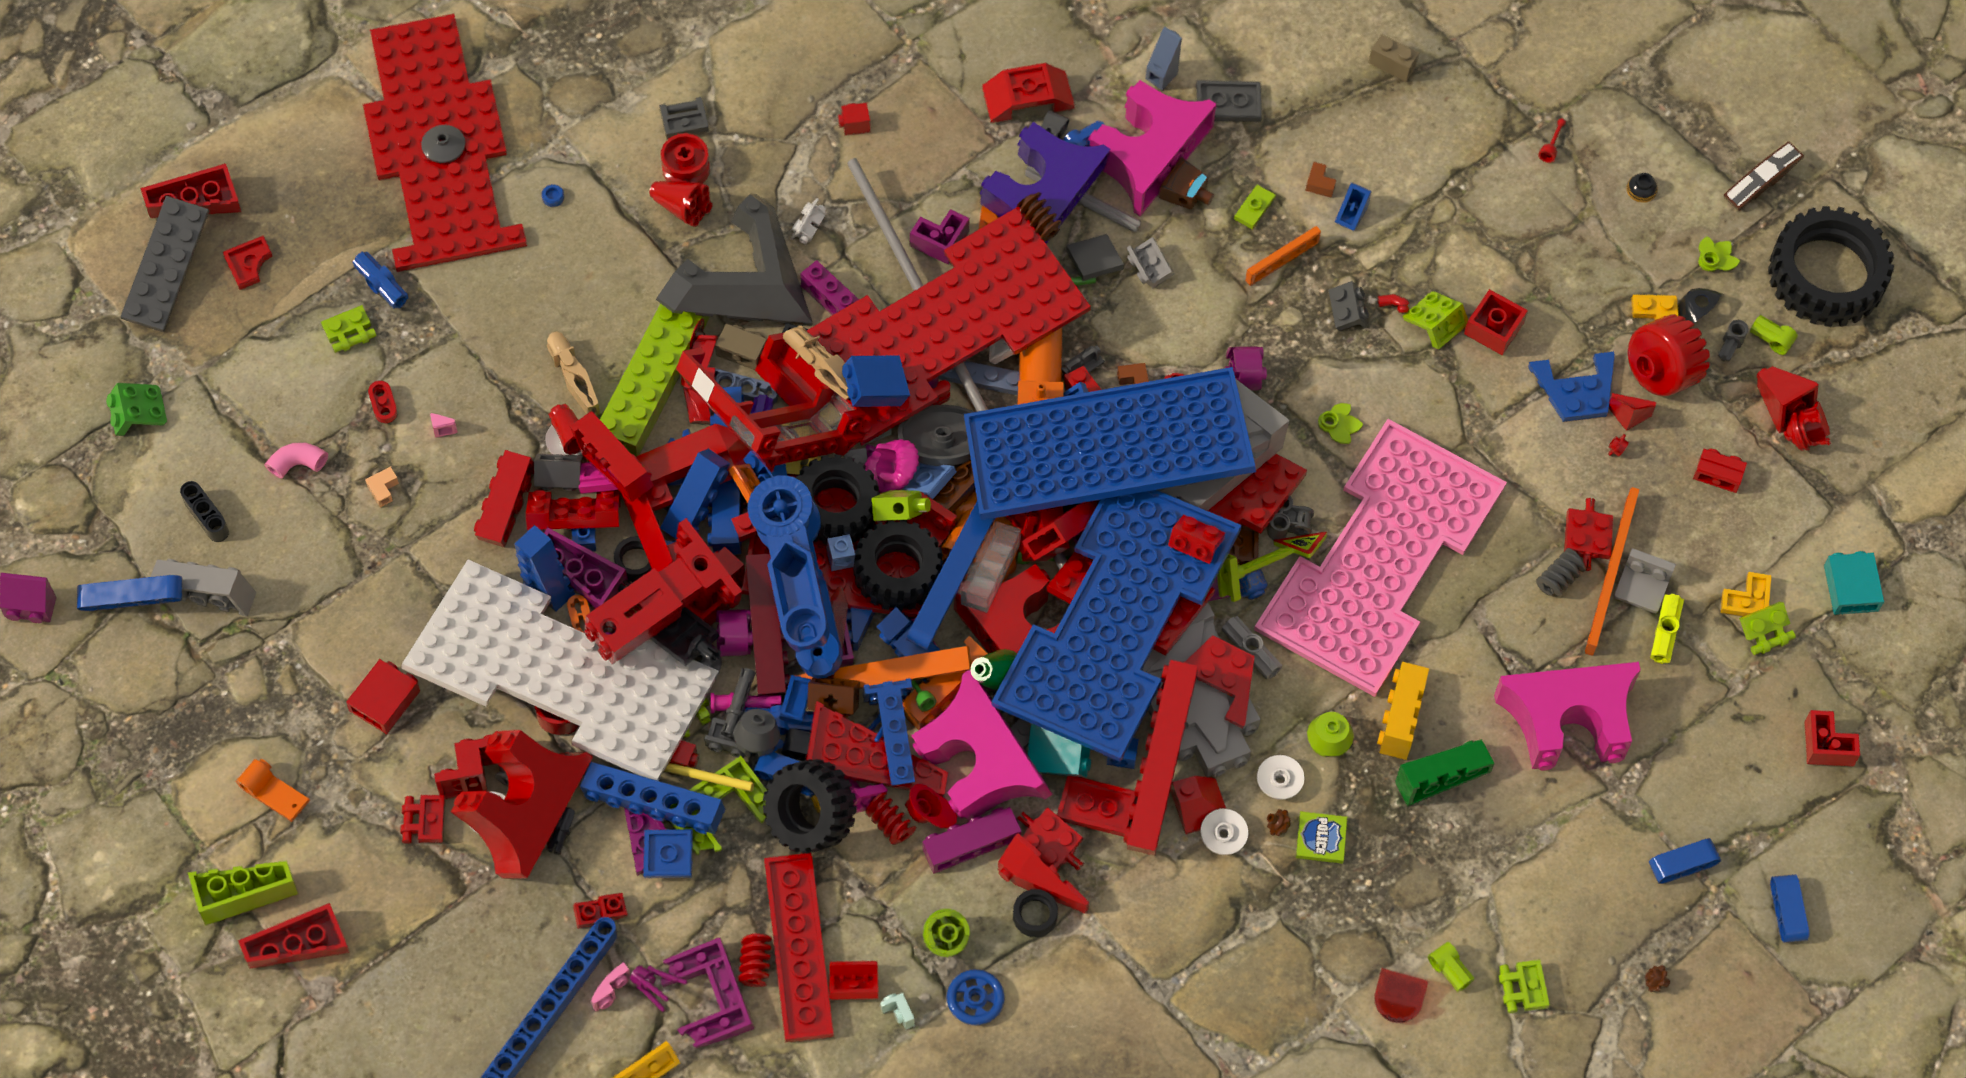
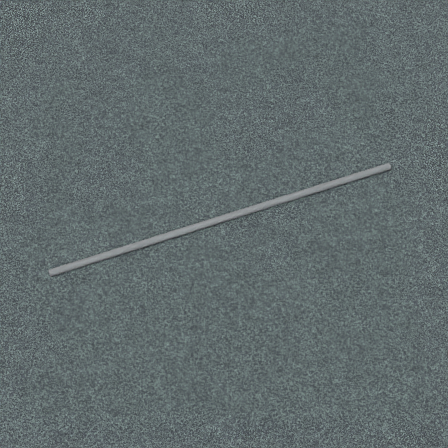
M856 158L849 160L847 164L913 291L923 286L917 272ZM964 362L955 366L954 369L976 411L988 410ZM1063 552L1053 557L1059 570L1068 561Z

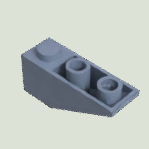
M1167 27L1163 28L1146 68L1145 79L1160 90H1163L1177 76L1182 38L1177 32L1171 31Z

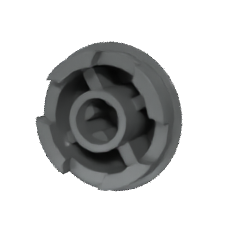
M752 709L742 715L734 728L733 736L736 746L743 753L746 754V751H749L751 753H758V756H764L774 751L775 746L780 740V730L771 713L763 709Z

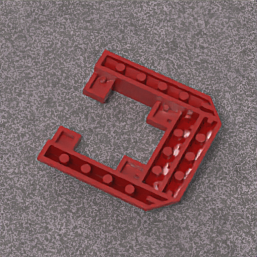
M713 424L636 456L642 466L645 465L652 474L650 479L654 487L633 502L624 494L622 496L652 569L655 568L660 572L676 560L677 552L681 550L677 542L669 545L666 544L654 511L669 506L674 501L667 484L686 477L698 452L708 448L730 463L727 469L728 476L722 483L733 479L729 472L732 466L746 464L743 459L750 452V444L747 438L740 440L728 427ZM748 512L731 519L740 541L758 535L756 528L750 521Z

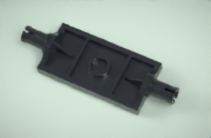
M623 581V583L627 585V587L631 585L630 581ZM621 583L618 591H622L626 586ZM686 607L682 609L679 619L650 638L684 666H687L699 654L703 655L711 663L716 662L712 656L717 660L721 656V651L712 645L719 637L718 631Z

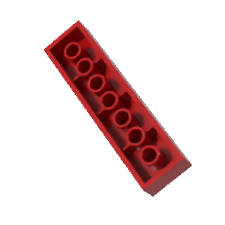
M1171 659L1169 666L1164 665L1161 679L1165 684L1164 688H1159L1156 698V705H1159L1158 711H1153L1151 728H1154L1153 734H1148L1145 751L1149 752L1147 757L1142 758L1140 774H1143L1142 781L1137 780L1134 794L1138 799L1136 804L1132 803L1129 813V820H1132L1131 827L1126 826L1123 839L1124 843H1127L1128 850L1153 856L1156 854L1198 674L1197 665Z

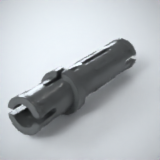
M741 669L730 707L726 709L727 716L721 731L723 736L734 738V728L744 714V707L756 672L752 669Z

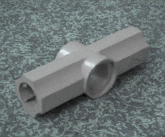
M1238 616L1229 619L1222 627V631L1237 648L1255 656L1254 666L1266 680L1273 678L1282 669V664L1263 645L1262 638L1252 633ZM1253 645V646H1255L1257 649H1256V650H1250V649L1247 648V646Z

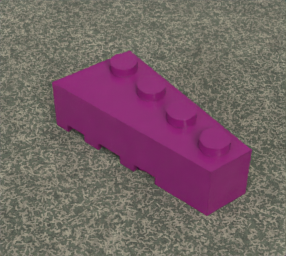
M547 527L544 534L553 542L559 556L557 559L564 567L562 573L570 580L569 585L581 596L585 597L587 602L595 609L618 594V588L621 583L625 586L623 581L628 580L626 569Z

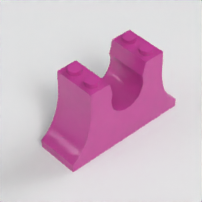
M1139 80L1135 86H1130L1126 93L1125 118L1135 128L1144 131L1145 134L1130 137L1120 133L1116 128L1102 124L1098 130H1094L1091 133L1089 141L1090 146L1104 144L1110 148L1107 165L1103 172L1114 178L1125 189L1131 199L1133 213L1141 217L1158 196L1161 184L1179 159L1182 157L1187 160L1213 128L1216 103L1211 100L1197 102L1179 100L1165 95Z
M1639 662L1500 676L1494 694L1495 702L1505 708L1521 727L1527 742L1532 769L1546 771L1556 766L1563 749L1564 734L1561 727L1566 724H1578L1590 731L1595 742L1594 749L1601 762L1618 763L1625 759L1632 743L1626 711L1627 694L1633 689L1641 669Z
M971 670L962 675L959 691L949 707L931 723L911 735L915 741L912 746L918 755L926 761L929 760L934 765L949 761L959 752L970 751L975 753L976 763L972 772L966 778L958 780L947 792L951 798L948 801L951 808L961 819L965 817L968 821L974 817L981 816L996 805L1014 798L1029 796L1047 799L1053 795L999 710L992 706V699L983 685L973 678Z

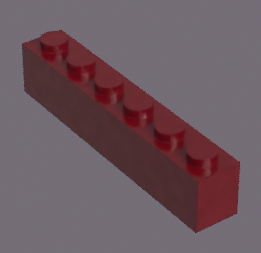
M770 553L746 555L758 695L786 694V688H788L790 681L789 674H784V665H788L787 651H782V642H786V639L780 628L767 565L771 559Z

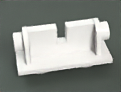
M818 198L812 203L808 202L801 213L804 216L801 220L798 219L791 229L794 231L790 238L791 240L796 236L800 238L799 241L803 244H807V242L812 240L817 228L811 225V223L819 226L826 215V207L816 205Z

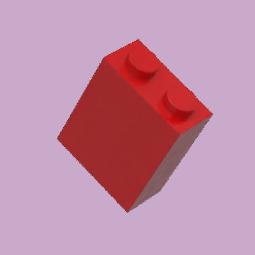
M379 659L346 701L349 712L383 733L388 734L420 693L418 680L410 673L405 675L399 671V668L390 661L386 663Z

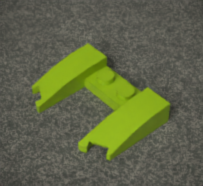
M739 756L715 772V774L753 782L754 789L752 792L707 781H702L689 789L690 791L722 799L735 791L761 824L766 819V816L763 815V805H766L763 797L764 792L767 790L742 756ZM672 804L669 809L676 808L678 804ZM700 810L693 811L691 815H697ZM669 821L675 830H693V851L696 855H700V850L713 848L715 852L722 850V847L711 833L702 834L695 831L692 827H678Z

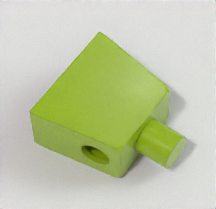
M889 490L872 498L874 521L908 520L921 515L922 512H929L931 508L930 499L922 498L920 491Z

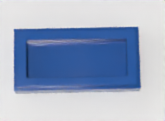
M791 675L780 712L781 720L803 724L808 707V683L811 679Z

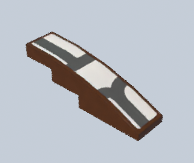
M1788 141L1723 194L1724 198L1738 211L1742 210L1753 198L1757 199L1769 186L1773 187L1804 158V155Z

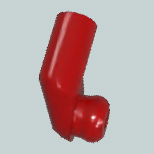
M1391 294L1378 296L1377 298L1379 307L1395 305L1399 313L1409 311L1408 304L1410 303L1404 297Z

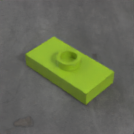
M1256 185L1235 214L1234 220L1253 230L1275 199V194Z

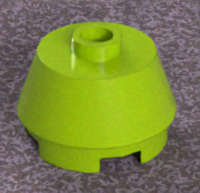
M1327 712L1311 721L1307 730V738L1311 748L1318 755L1323 757L1340 756L1351 747L1354 733L1350 723L1343 715L1337 712Z
M953 909L935 911L928 917L923 928V938L926 946L931 952L941 957H951L960 953L967 945L970 936L967 920L961 913Z

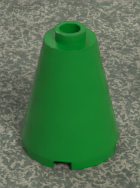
M1001 649L979 657L971 665V674L974 679L996 694L1018 653L1008 649Z

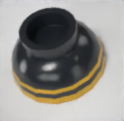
M1640 173L1630 178L1626 190L1633 200L1644 203L1656 197L1658 185L1649 173Z

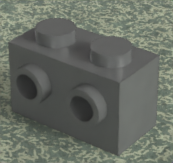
M537 454L534 460V486L540 487L543 490H551L554 487H560L567 491L576 490L580 485L583 455Z

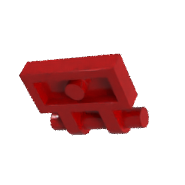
M421 795L420 804H414L413 796H406L401 812L404 815L403 824L400 828L402 843H411L412 835L418 834L419 843H443L445 795ZM419 814V824H413V815Z

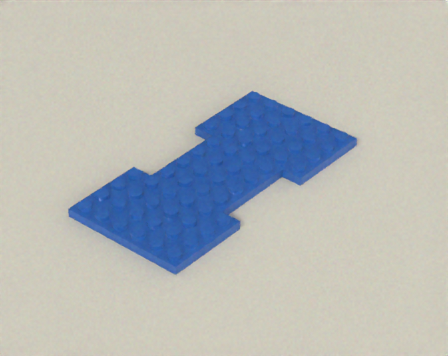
M1158 490L1100 499L1075 546L1076 553L1093 559L1088 572L1055 633L1033 624L991 702L992 706L1121 762L1162 683L1160 678L1142 671L1180 596L1197 604H1203L1241 531V525ZM1183 514L1226 532L1224 540L1215 550L1210 564L1168 546L1172 529Z

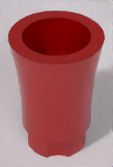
M558 404L548 414L551 424L558 434L564 452L569 455L580 453L581 450L570 428V425L578 421V418L567 404Z

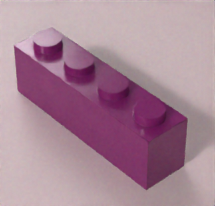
M1001 807L993 810L990 815L985 817L977 816L972 818L967 824L961 826L954 825L944 833H933L927 836L922 841V850L933 874L1009 845L1017 833L1021 835V829L1011 807L1005 809Z

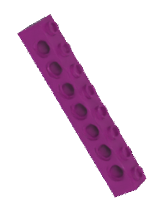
M817 260L800 273L801 287L831 315L859 300ZM939 376L928 382L932 389L937 387Z

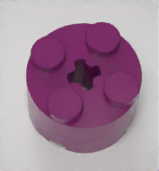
M1239 346L1229 347L1227 350L1226 359H1230L1229 366H1225V368L1233 367L1235 379L1251 391L1261 390L1262 380H1266L1267 377L1266 367H1262L1263 347Z
M745 609L717 610L716 622H719V624H717L716 630L719 637L716 639L717 649L721 651L720 657L751 655V645H753L752 631H749L751 611Z

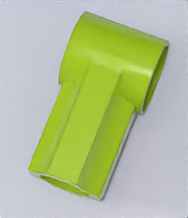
M1762 315L1757 317L1749 331L1768 342L1770 348L1779 355H1785L1798 338V334L1793 328L1785 325L1780 327Z
M1450 942L1444 943L1427 955L1431 966L1438 973L1442 972L1457 992L1464 990L1474 981L1475 978L1460 961L1457 950Z

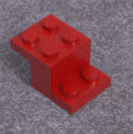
M492 734L486 735L481 739L473 740L468 738L461 740L459 743H454L458 769H443L439 773H434L439 795H445V799L456 798L461 792L488 791L484 766L495 763L492 762L484 751Z

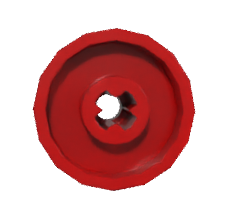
M684 133L670 137L663 144L661 161L663 177L666 181L704 183L710 173L708 147L702 139L696 135Z

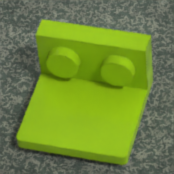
M1434 291L1426 295L1425 298L1403 315L1405 321L1427 330L1432 346L1436 349H1440L1463 330L1468 321L1463 303Z

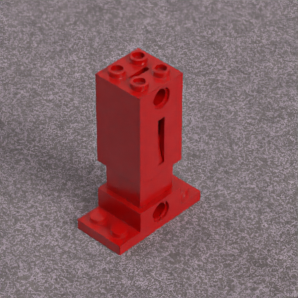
M687 518L678 525L676 542L681 550L677 552V558L673 563L660 572L655 568L586 615V630L584 631L586 637L590 642H596L599 646L598 652L605 661L609 660L612 665L679 619L682 609L699 597L704 601L718 591V597L724 605L728 604L731 609L740 603L742 590Z

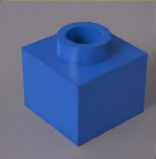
M595 528L572 529V541L591 551H597Z

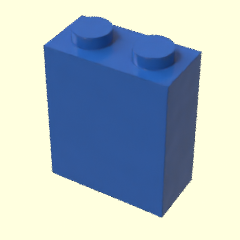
M900 355L851 356L842 366V374L848 387L847 393L853 407L901 406L910 396Z

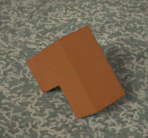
M1313 162L1305 191L1332 198L1336 179L1324 176L1327 165Z
M1145 363L1123 365L1117 368L1119 385L1149 382Z

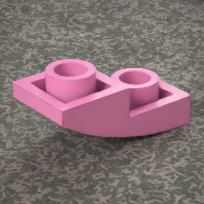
M624 962L616 967L595 991L591 999L595 1012L611 1006L614 1002L613 1000L616 999L613 989H619L629 981L630 971Z

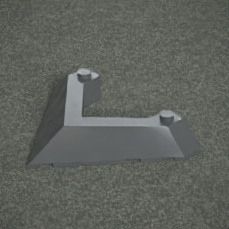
M749 194L737 207L731 222L749 235V240L752 242L754 264L758 272H705L689 259H686L673 273L656 298L659 303L671 312L682 314L684 311L694 312L695 315L713 317L716 314L726 315V318L768 320L785 324L802 322L803 325H813L775 209L757 194Z

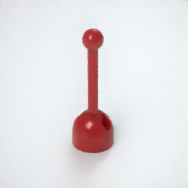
M1563 118L1557 121L1558 126L1550 144L1543 145L1538 153L1539 158L1544 162L1552 163L1557 156L1554 144L1561 128L1566 124Z

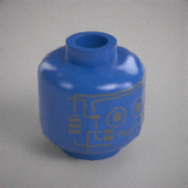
M1261 568L1239 579L1241 597L1253 600L1265 594L1268 583Z

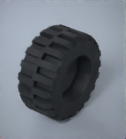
M836 454L833 458H829V455L821 456L820 461L817 459L810 461L809 467L804 466L800 470V474L796 476V479L800 480L808 488L813 502L820 513L821 526L814 540L816 542L819 539L823 541V544L827 545L828 538L850 534L853 543L856 542L857 536L859 538L864 537V533L874 525L872 498L880 495L878 492L879 485L877 480H874L872 471L869 469L866 471V465L862 462L855 463V458L848 456L845 459L841 458V455ZM840 488L852 494L857 503L847 511L835 513L821 508L815 502L814 497L824 489Z
M887 520V523L884 525L882 522L874 525V530L868 529L864 533V538H860L855 551L853 574L857 588H861V594L865 598L870 597V602L875 606L878 603L883 605L882 609L889 610L890 607H897L903 611L904 607H908V610L916 608L917 603L923 605L943 565V554L941 548L938 547L939 542L937 539L930 537L931 532L928 529L924 528L922 530L920 529V524L915 522L909 524L907 520H900V522ZM900 552L914 558L920 569L912 576L894 578L883 573L876 562L885 554Z
M809 759L789 764L778 770L773 775L774 779H770L766 788L769 790L764 792L763 800L766 801V805H763V813L767 815V819H765L766 824L771 827V833L774 838L778 837L780 839L779 843L784 847L789 846L791 851L807 854L835 846L850 833L849 828L854 825L855 818H853V815L856 814L857 806H854V800H856L855 793L851 792L850 787L852 785L850 781L844 779L845 774L840 769L835 770L836 766L830 762L825 763L824 760ZM804 786L811 789L819 801L820 818L816 827L804 818L800 809L799 797Z

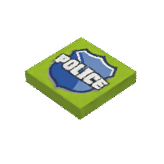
M1300 811L1296 858L1343 864L1347 817Z

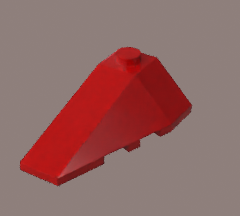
M1017 833L998 861L999 875L1005 881H1011L1016 886L1026 890L1042 889L1050 893L1056 902L1085 914L1089 908V901L1069 881L1064 880L1062 882L1057 869L1052 864L1050 866L1046 865L1039 857L1041 853Z

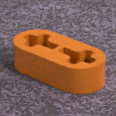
M574 595L567 602L572 628L584 633L585 630L582 631L579 621L584 620L585 624L586 615L590 613V609L585 597ZM575 603H579L582 613L577 614Z

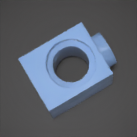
M850 534L828 538L826 552L831 571L854 567L855 552Z

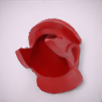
M1816 401L1811 408L1800 410L1799 414L1793 412L1787 430L1783 432L1787 441H1791L1801 451H1808L1810 446L1831 444L1830 438H1826L1827 435H1830V429L1819 401Z

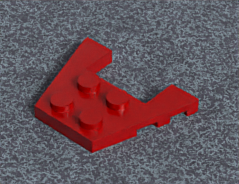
M1212 635L1184 663L1198 666L1196 679L1234 698L1224 719L1243 729L1246 723L1255 656Z

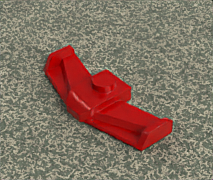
M699 335L695 338L692 349L701 348L705 352L701 366L715 380L716 369L709 367L718 337L715 335ZM681 376V386L684 390L690 423L710 424L709 406L688 386Z

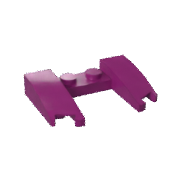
M720 937L664 959L663 963L669 965L668 974L685 980L707 973L720 1007V1012L677 1029L682 1036L688 1034L696 1041L693 1044L695 1048L717 1043L755 1029L731 967V961L724 942ZM661 978V985L663 987L677 983Z

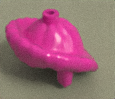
M903 439L885 444L879 443L876 446L875 451L868 457L864 465H866V471L869 469L874 474V480H877L879 485V493L889 490H902L909 484L919 465L918 449L909 440Z

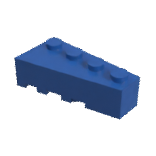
M534 525L514 543L516 557L519 562L518 566L521 571L520 576L523 584L551 596V602L548 606L557 612L570 597L575 595L573 588L568 586L570 584L569 578L562 573L564 567L557 559L559 556L552 540Z

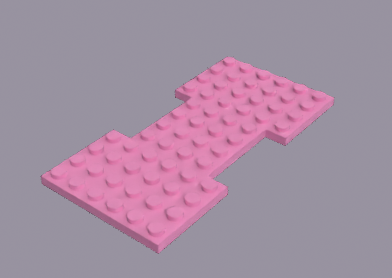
M1387 419L1344 486L1343 491L1362 500L1321 566L1299 556L1256 623L1254 631L1375 697L1420 625V621L1402 612L1405 604L1442 545L1461 555L1465 553L1506 487L1507 482Z

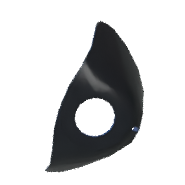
M1704 288L1691 289L1678 303V316H1683L1685 320L1695 323L1714 308L1722 293ZM1699 295H1704L1709 299V304L1706 307H1700L1696 304L1695 298Z

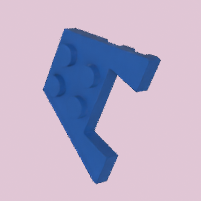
M1614 351L1594 354L1593 360L1597 372L1596 375L1554 380L1549 360L1529 362L1528 368L1530 372L1534 373L1538 379L1537 383L1545 390L1549 396L1548 400L1563 422L1607 416L1615 356Z

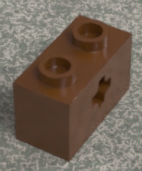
M829 677L812 678L808 683L807 710H814L815 703L818 701L833 712L837 711L842 714L843 717L853 715L859 708L860 681Z

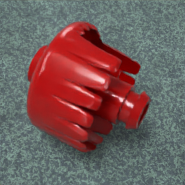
M1670 314L1639 327L1632 334L1628 344L1629 365L1638 383L1648 392L1657 396H1671L1698 384L1706 377L1707 372L1705 371L1709 369L1710 362L1704 361L1710 357V352L1708 349H1703L1707 342L1704 338L1701 339V331L1698 328L1690 329L1695 326L1692 321L1685 320L1683 316Z

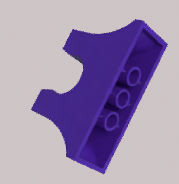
M1033 122L1029 128L1025 126L1019 135L1021 139L1017 144L1019 146L1018 156L1027 166L1034 168L1040 174L1041 179L1034 184L1023 185L1015 182L1009 175L995 171L992 176L987 175L981 184L983 188L980 191V204L1001 217L1015 209L1017 204L1028 195L1041 192L1042 195L1038 200H1047L1043 207H1052L1048 214H1057L1053 221L1061 220L1060 227L1106 167L1110 148L1104 144L1099 146H1080L1066 142Z

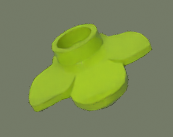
M1706 236L1699 243L1698 248L1701 255L1699 256L1698 263L1703 270L1709 272L1717 269L1729 271L1738 266L1740 260L1730 256L1732 250L1731 241H1722L1714 244L1711 238Z
M1346 403L1334 405L1331 411L1323 412L1318 419L1320 429L1328 432L1332 440L1340 444H1350V435L1358 432L1363 427V423L1349 415L1351 405ZM1331 421L1333 424H1327L1325 422Z

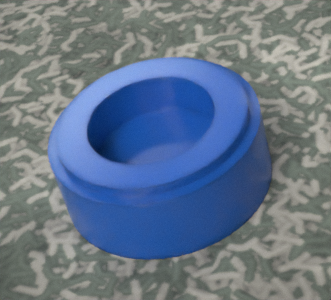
M554 184L546 186L542 191L544 204L549 207L561 205L564 201L563 189Z

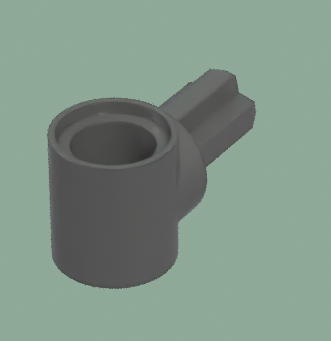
M1739 319L1730 322L1723 337L1724 344L1718 354L1722 361H1730L1735 350L1743 345L1749 331L1746 322Z

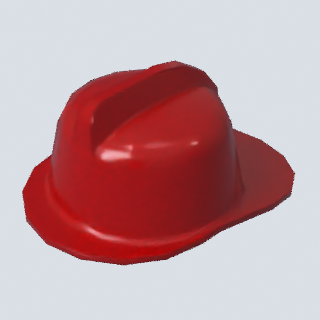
M915 784L910 789V798L906 801L905 807L914 821L922 824L930 822L944 829L954 826L957 821V813L951 808L947 799L925 784Z

